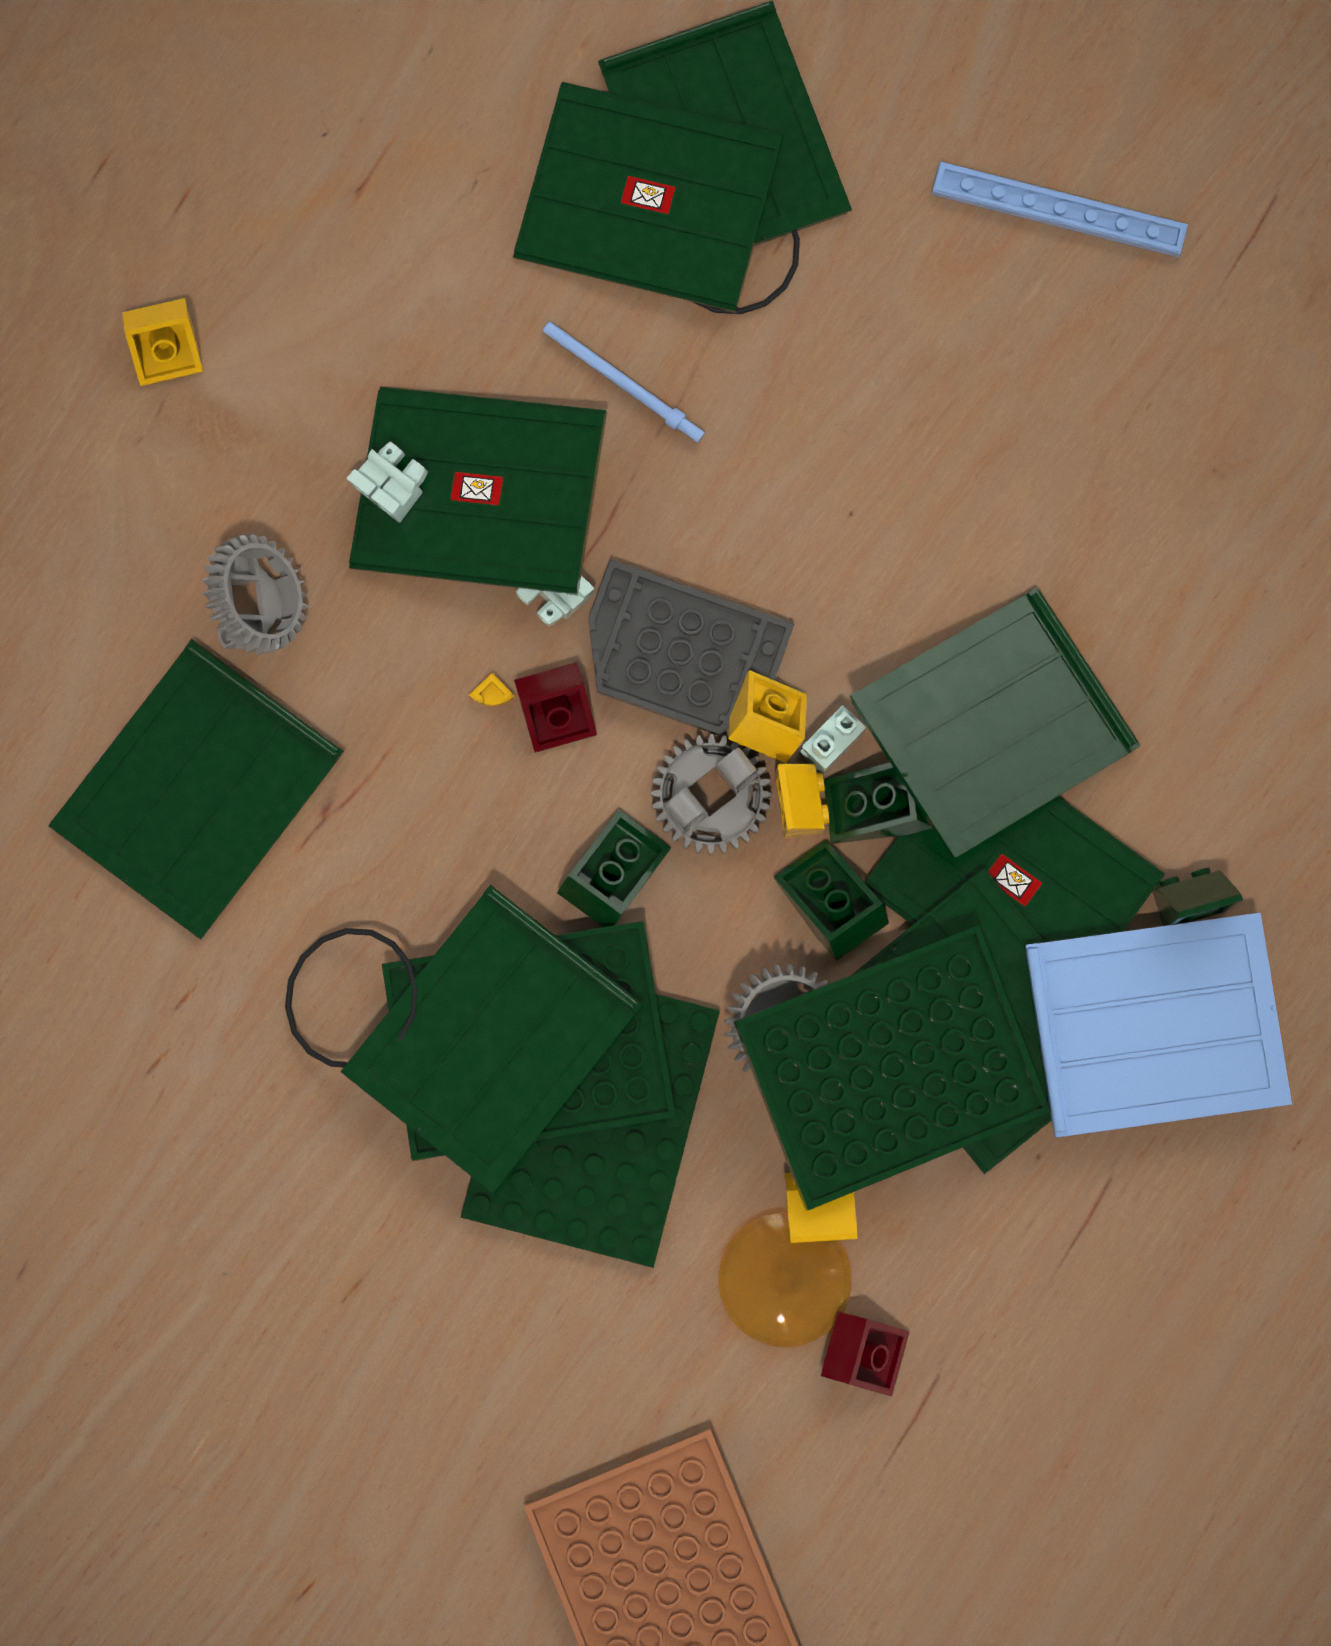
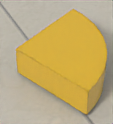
M491 673L469 694V697L481 705L494 707L512 701L515 695Z

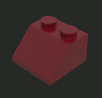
M577 662L514 680L534 753L597 735L585 685Z
M838 1311L820 1376L892 1397L909 1331Z

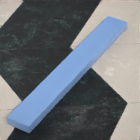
M941 161L931 194L1175 257L1181 255L1188 224Z

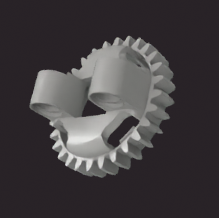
M255 534L238 535L223 541V545L214 548L215 554L208 557L211 564L205 566L204 570L209 576L202 579V582L208 585V590L202 592V594L207 596L209 600L205 607L212 610L213 615L210 619L211 621H220L217 628L219 643L224 648L245 649L246 653L256 651L257 655L265 652L269 654L286 647L289 642L296 639V633L302 630L300 623L306 620V616L301 611L308 608V605L302 602V598L306 597L307 593L302 592L300 587L305 581L298 580L296 575L300 569H293L291 566L292 557L287 559L284 557L285 548L276 550V542H267L265 536L257 537ZM267 557V563L276 574L280 573L282 577L276 580L270 578L266 571L260 567L258 559ZM255 582L259 615L238 614L234 607L232 586H244ZM276 619L282 620L275 629L278 633L267 634Z
M710 734L708 743H703L701 736L698 735L695 746H692L687 739L684 740L685 750L681 751V749L674 746L673 752L676 757L673 759L667 755L664 756V761L668 767H657V772L663 775V778H653L652 781L654 785L660 787V790L651 792L652 797L660 798V802L653 804L652 809L663 811L656 820L657 822L665 820L668 822L663 832L667 833L674 830L673 842L678 841L681 837L684 838V849H687L691 843H695L696 853L698 854L702 846H707L709 855L713 854L714 846H719L722 854H725L726 844L728 843L737 850L739 848L737 839L741 838L746 843L750 842L747 834L748 830L758 834L759 829L754 824L755 821L765 823L766 818L760 814V810H770V806L762 802L763 799L772 797L771 792L763 791V787L771 783L770 780L760 779V776L766 772V767L756 769L755 765L760 758L756 756L749 760L747 756L750 748L747 747L741 750L736 742L728 746L727 736H723L720 743H715L714 735ZM712 769H716L736 796L711 816H708L706 810L688 788ZM673 776L674 783L672 788V798L669 801H667V799L669 798V791L671 785L670 780ZM752 786H754L752 803L753 811H751L749 808ZM697 830L716 832L721 837L720 839H715V836L701 834L695 837L692 833Z
M787 964L785 973H782L780 965H774L773 975L770 974L767 968H762V979H759L755 974L749 975L752 983L751 986L743 982L739 984L744 993L743 995L737 993L731 995L738 1003L737 1006L726 1007L728 1011L734 1013V1016L724 1019V1023L731 1025V1030L724 1033V1035L733 1038V1043L728 1046V1049L739 1050L734 1061L746 1060L742 1069L744 1072L751 1070L733 1021L803 994L804 992L799 990L796 983H803V988L811 991L828 984L827 980L817 984L815 981L818 973L812 972L807 978L805 977V967H800L797 973L794 974L793 965Z

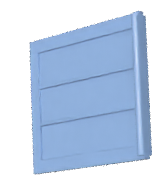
M1261 913L1025 945L1055 1138L1292 1105Z

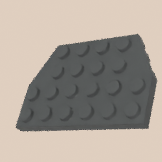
M610 559L588 619L597 693L721 736L729 728L730 715L748 671L751 670L775 681L794 624Z

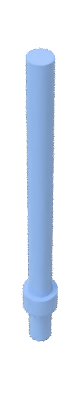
M551 321L546 324L543 329L545 334L664 418L666 425L675 431L679 429L697 443L702 440L705 432L687 420V415L677 408H670Z

